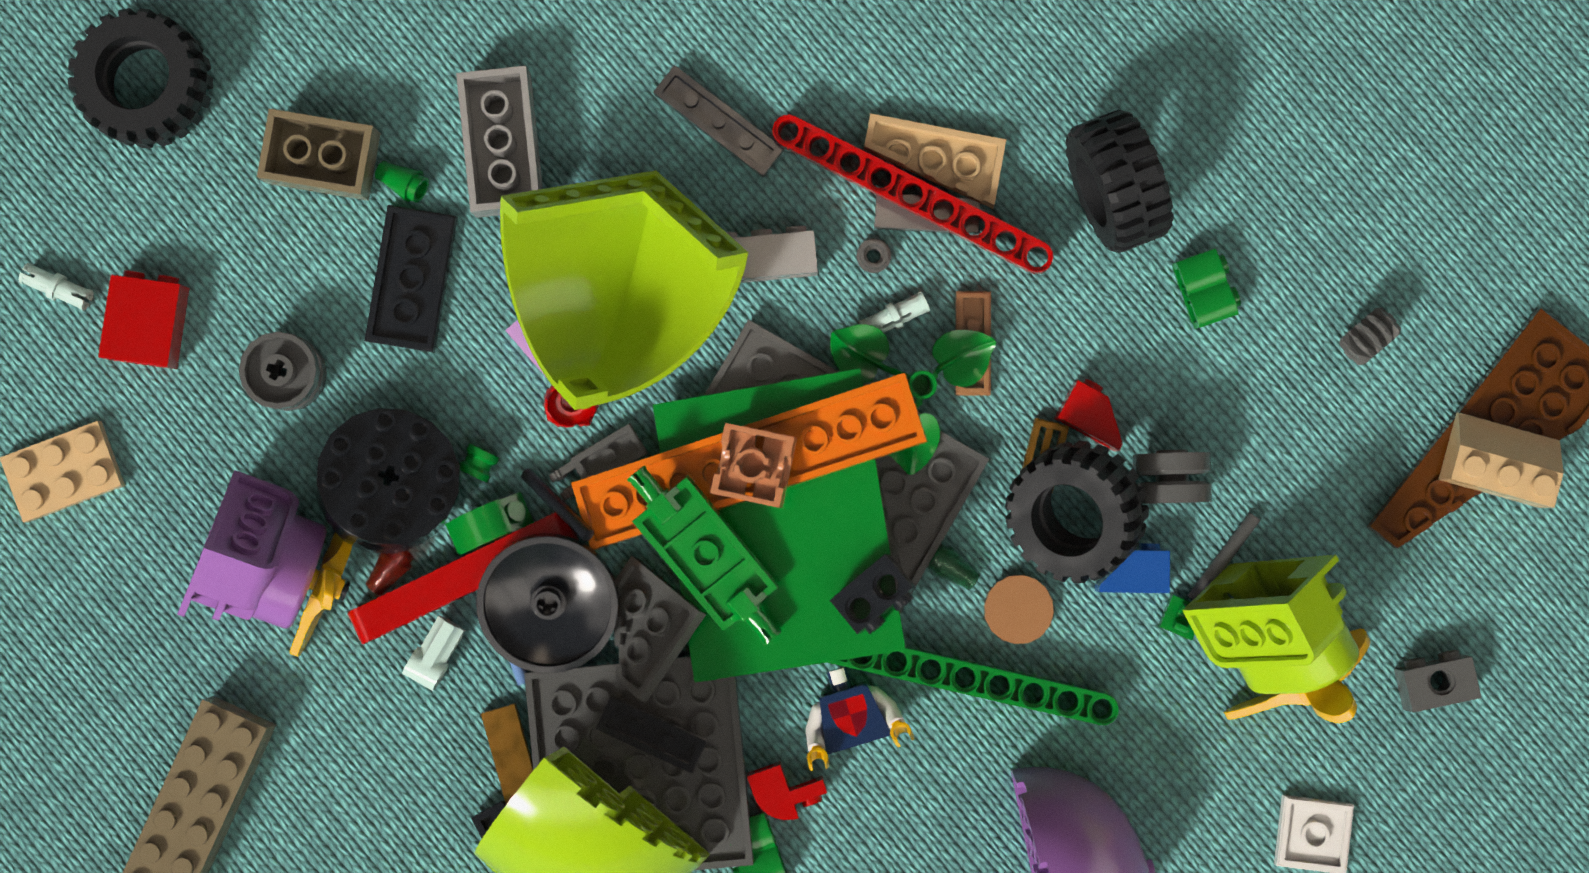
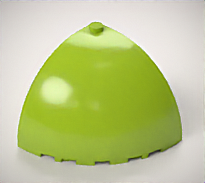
M565 747L543 758L497 816L475 850V855L495 873H692L710 855L708 851L632 786H628L619 794Z

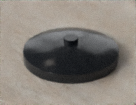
M541 533L529 535L510 543L492 559L479 583L476 607L478 620L486 639L504 659L528 671L559 673L582 666L603 649L611 637L617 621L619 594L610 568L592 548L569 536Z

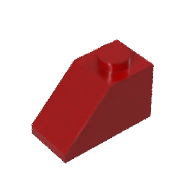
M1086 378L1083 383L1079 380L1073 382L1054 419L1114 452L1120 451L1123 445L1110 399L1101 393L1103 387Z

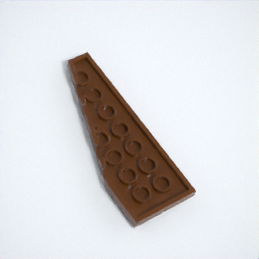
M1542 309L1535 310L1456 413H1463L1561 440L1580 429L1589 418V346ZM1456 413L1367 525L1370 530L1393 548L1401 547L1431 527L1436 521L1450 512H1454L1474 496L1483 493L1439 480Z

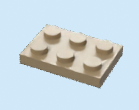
M102 421L92 422L0 457L23 523L34 521L125 486Z

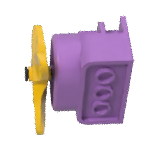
M234 470L177 615L184 617L192 600L214 608L215 611L212 619L217 621L220 620L222 613L226 612L245 620L253 617L287 629L293 625L307 591L310 589L312 591L290 649L291 655L299 657L308 644L324 610H331L334 598L341 601L345 599L350 581L347 580L345 583V579H342V574L352 550V545L343 541L335 532L330 546L323 557L320 569L317 570L316 566L327 533L326 527L321 523L296 515L299 500L291 491Z

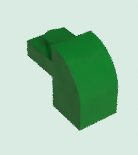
M521 492L473 509L445 525L458 555L461 556L534 523Z

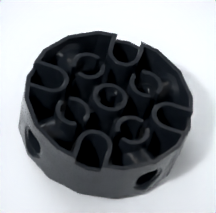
M377 408L352 416L330 434L318 458L315 496L325 520L343 541L370 553L398 554L423 544L443 528L459 494L460 466L451 442L431 421L408 410ZM385 476L392 478L390 486L383 484Z

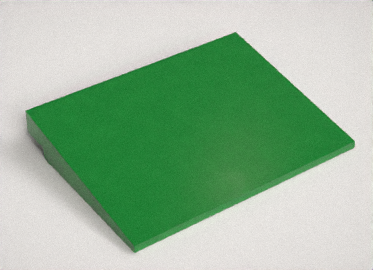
M861 368L653 404L660 453L723 433L725 423L744 426L862 387L864 385ZM875 459L787 487L783 508L744 501L718 510L779 584L778 588L762 601L763 605L761 608L774 624L781 629L780 634L774 639L771 638L768 644L763 645L762 641L745 621L741 622L738 620L722 631L679 579L681 594L706 614L688 641L694 683L906 650L900 611L897 612L894 607L883 615L886 622L869 635L866 630L861 634H857L830 602L835 595L884 554L891 556ZM886 575L882 579L880 586L884 594L891 596L896 593L895 579L893 575ZM859 598L855 601L853 605L855 615L864 619L870 614L871 606L866 599Z

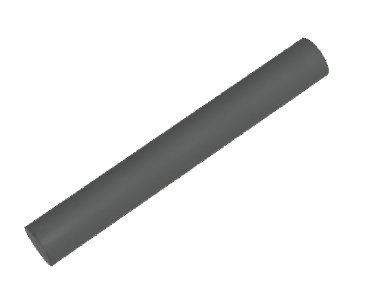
M1248 513L1187 597L1191 600L1195 599L1226 568L1259 524L1260 520L1256 516Z

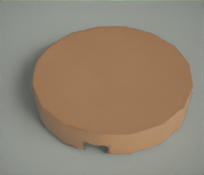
M1011 575L996 582L987 592L983 605L984 618L990 630L1001 640L1013 644L1030 643L1040 638L1050 627L1054 614L1053 600L1047 588L1038 580L1025 575Z

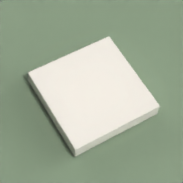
M1282 795L1274 864L1281 867L1329 873H1346L1354 804Z

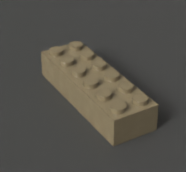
M215 696L202 699L123 873H209L277 724Z

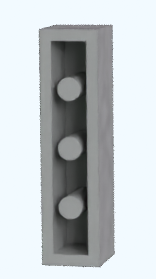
M806 226L787 227L786 233L772 234V229H758L751 231V236L738 237L737 232H726L748 251L747 262L740 283L818 275L814 230L807 231Z

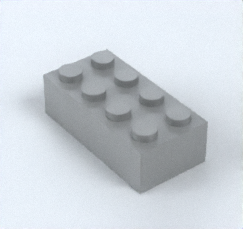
M526 66L456 73L470 212L476 218L500 215L502 195L543 189L531 73Z

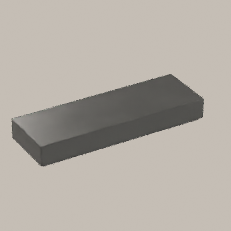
M903 194V199L910 204L917 203L922 198V195ZM876 195L874 229L950 233ZM956 197L980 209L979 202L974 201L970 198ZM946 201L939 202L934 208L935 216L942 220L951 217L954 211L952 204ZM971 217L965 223V230L971 235L978 234L979 218Z

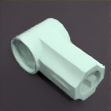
M438 616L421 647L418 646L409 658L402 674L434 691L449 666L447 662L466 630L451 620Z

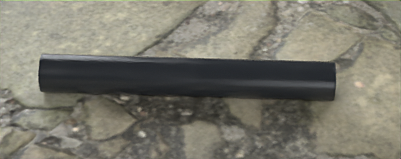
M531 468L522 472L521 479L583 541H588L593 537L594 531Z

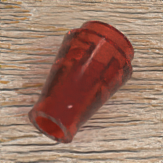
M408 550L398 554L380 553L370 577L365 582L366 586L372 592L383 595L386 589L412 568L410 563L414 560L413 555Z

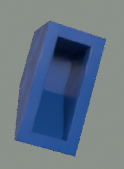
M1139 543V550H1134L1112 573L1108 572L1095 583V591L1170 593V551L1160 550V543Z

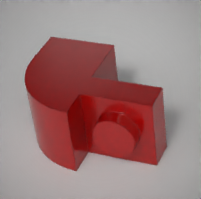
M781 761L747 773V778L757 804L765 813L776 819H798L799 813L796 804L802 802L803 807L814 805L823 800L821 795L827 793L823 776L789 787Z

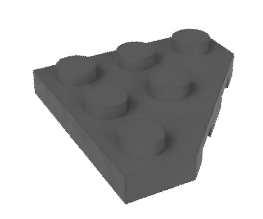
M631 556L615 579L619 594V610L614 627L615 646L619 647V665L616 666V680L637 699L647 702L706 614L640 559Z

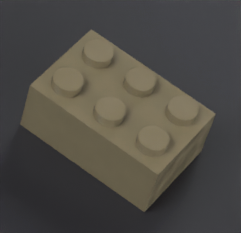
M269 108L257 178L266 184L369 201L381 133L372 125Z

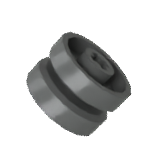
M283 332L263 334L252 341L242 354L239 366L241 385L248 396L264 407L284 411L304 409L313 403L324 389L327 376L324 358L317 347L301 337ZM282 368L287 369L285 377L281 376Z
M1186 449L1156 450L1155 453L1133 455V468L1138 476H1155L1156 482H1141L1137 484L1138 487L1144 486L1147 497L1142 501V504L1212 502V484L1207 481H1189V475L1206 474L1211 471L1210 452H1188Z

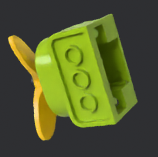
M1336 554L1230 564L1182 610L1207 657L1221 668H1239L1248 687L1256 693L1264 694L1225 710L1223 713L1228 720L1287 704L1311 705L1319 717L1333 723L1347 722L1355 716L1357 712L1356 701L1348 687L1341 681L1350 675L1361 661L1370 646V638L1362 628L1349 631L1341 617L1343 611L1339 605L1347 591L1343 584L1328 583L1324 576L1339 561ZM1227 593L1231 594L1234 598H1230Z

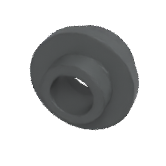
M868 239L857 250V262L868 273L882 272L890 263V248L880 239ZM871 250L879 252L880 260L870 262L867 258L868 252Z

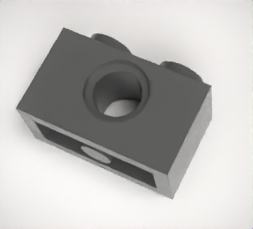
M1459 650L1438 653L1437 660L1428 662L1425 661V657L1408 659L1403 661L1404 667L1394 669L1402 708L1412 713L1482 698L1473 657L1460 654ZM1439 670L1443 676V681L1440 687L1434 689L1431 686L1430 678L1434 672Z

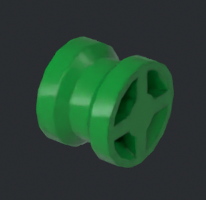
M469 443L466 448L467 456L465 460L459 462L460 470L488 483L491 477L489 471L493 465L498 463L500 457Z

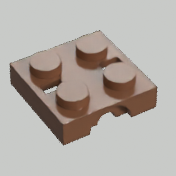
M725 423L721 439V460L716 473H714L710 493L783 508L797 438ZM757 435L765 437L762 452L761 449L755 447ZM747 482L755 483L753 496L745 495Z

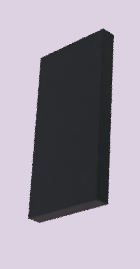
M392 205L387 206L364 341L435 353L457 216Z

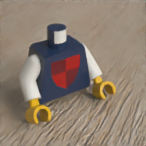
M840 667L826 672L832 691L819 695V702L811 707L805 728L809 751L807 762L810 771H813L812 762L815 759L824 760L826 770L829 768L828 754L890 735L897 747H901L897 740L901 733H908L911 740H914V734L910 726L905 723L896 702L878 686H867L865 681L852 685L847 667Z

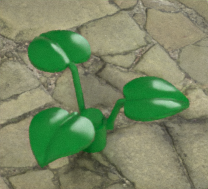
M857 324L833 330L830 335L832 358L840 372L861 368L863 383L872 381L877 374L878 368L894 376L906 373L917 409L922 405L923 399L930 398L937 389L936 379L942 370L945 380L953 386L968 387L978 382L988 368L991 354L996 345L994 338L978 331H949L941 335L932 346V356L940 365L936 366L931 373L916 370L907 374L882 363L887 358L890 348L886 335L879 328L868 324ZM929 413L919 414L928 442L889 454L909 475L917 473L929 462L939 443V424L936 418Z

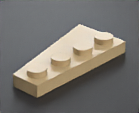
M870 113L863 150L993 209L1006 139Z

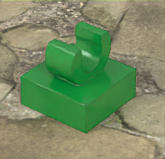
M1171 594L1158 627L1193 640L1195 633L1182 611L1190 602Z

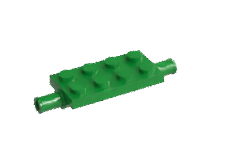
M645 465L642 466L627 481L634 486L648 504L645 506L647 509L632 522L722 631L738 620L741 622L745 621L762 641V644H768L771 638L774 639L780 634L781 629L774 624L761 608L763 605L762 601L776 590L779 584L689 475L672 489L668 490L666 488L664 490L646 469L647 467Z

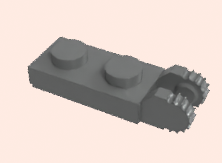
M631 423L572 457L570 459L571 462L551 473L549 477L552 482L560 481L576 469L581 478L584 479L635 462L647 455L648 451ZM572 485L564 489L560 494L563 501L574 496Z

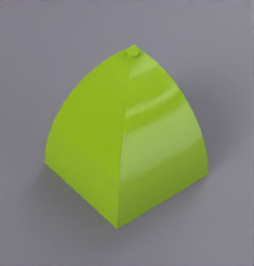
M656 170L501 196L500 232L507 283L518 322L539 367L549 382L574 410L588 409L591 406L625 398L642 391L672 373L689 359L713 333L727 312L739 288L747 262L748 251Z

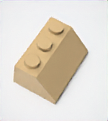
M1458 412L1455 416L1439 480L1538 508H1555L1564 474L1560 441Z

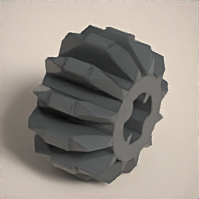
M1382 307L1375 308L1340 339L1339 345L1350 360L1352 359L1357 365H1364L1400 334L1401 327L1396 323L1397 320Z

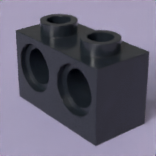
M884 554L835 595L830 602L857 634H861L866 630L870 635L886 622L883 615L894 607L898 612L914 599L910 593L917 587L889 554ZM889 574L893 575L899 584L897 592L891 596L884 594L880 586L882 579ZM859 598L866 599L871 606L870 614L864 619L857 617L853 611V605Z

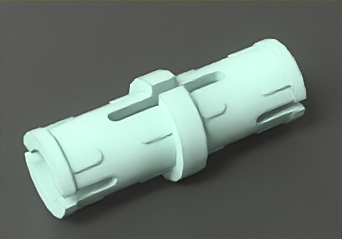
M31 263L25 264L22 270L34 275V278L20 272L19 283L46 293V297L56 301L60 299L85 311L90 304L78 298V296L91 301L93 299V290L67 281V277L60 273L51 274Z
M920 291L894 305L891 302L885 305L886 309L858 322L859 324L875 326L884 333L893 328L897 330L902 328L903 323L929 312L930 308L923 293Z

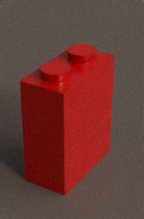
M124 270L123 276L111 275L98 358L177 370L190 288L179 284V278L158 275L157 281L145 279V273Z

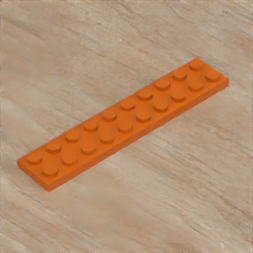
M906 373L744 425V427L797 438L787 487L928 442ZM723 433L572 482L571 485L581 518L594 531L593 537L588 540L590 548L597 550L643 535L632 521L647 509L645 506L648 503L627 479L644 465L664 490L666 488L668 490L672 489L689 475L717 510L744 502L745 500L710 493L714 473H716L721 460V439ZM757 435L755 447L761 449L762 452L765 437ZM747 482L745 495L753 496L755 483Z

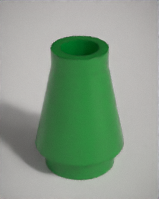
M383 160L375 171V179L383 182L406 202L413 201L418 203L423 199L429 187V178L425 177L421 170L392 164Z

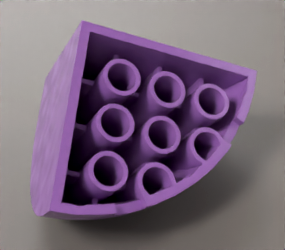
M1024 767L1011 770L1031 873H1156L1152 859L1146 860L1138 836L1126 814L1095 783L1080 775L1058 768Z

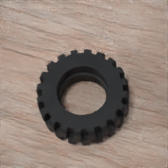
M130 8L120 9L118 11L119 17H114L110 13L100 17L102 24L98 27L91 24L84 30L88 34L83 42L77 40L73 47L78 52L76 59L70 58L68 69L74 73V77L68 78L69 90L76 93L72 100L76 108L84 113L83 118L90 125L99 129L100 132L129 146L136 144L141 148H153L154 143H157L163 147L172 144L173 140L171 137L175 135L181 139L190 133L186 127L191 122L196 125L199 124L203 118L198 114L201 107L208 108L211 98L206 95V90L213 89V78L207 74V71L211 69L209 58L203 54V47L187 30L170 17L162 13L157 15L150 9L140 8L137 13ZM145 49L158 50L166 57L169 66V78L165 90L156 101L146 107L139 109L123 107L117 101L114 91V79L119 66L128 56Z
M1115 110L1074 126L1067 134L1065 141L1067 146L1066 157L1069 161L1068 167L1072 174V182L1078 193L1080 204L1086 213L1089 224L1094 228V232L1101 239L1102 244L1108 247V250L1120 253L1166 235L1171 229L1174 219L1172 212L1173 203L1169 195L1170 189L1164 176L1162 163L1159 162L1157 157V151L1154 145L1151 144L1146 130L1142 129L1139 120L1133 117V114L1130 112Z
M1068 441L1042 452L1020 471V475L1013 480L1010 486L1012 493L1006 497L1005 508L1011 510L1005 517L1008 529L1013 528L1014 534L1010 538L1014 546L1020 545L1024 551L1021 556L1027 563L1030 560L1038 565L1036 567L1037 571L1044 575L1051 572L1054 574L1053 578L1062 582H1065L1069 577L1072 578L1073 583H1085L1089 578L1095 581L1103 578L1108 572L1112 573L1139 545L1138 541L1144 536L1147 528L1143 522L1149 517V507L1142 505V501L1147 495L1144 486L1138 487L1135 482L1139 476L1134 468L1128 471L1123 465L1126 460L1119 454L1114 457L1108 454L1109 448L1100 444L1092 449L1088 441H1078L1073 446ZM1054 486H1075L1088 493L1094 499L1103 519V530L1100 537L1082 538L1067 531L1058 522L1051 504Z

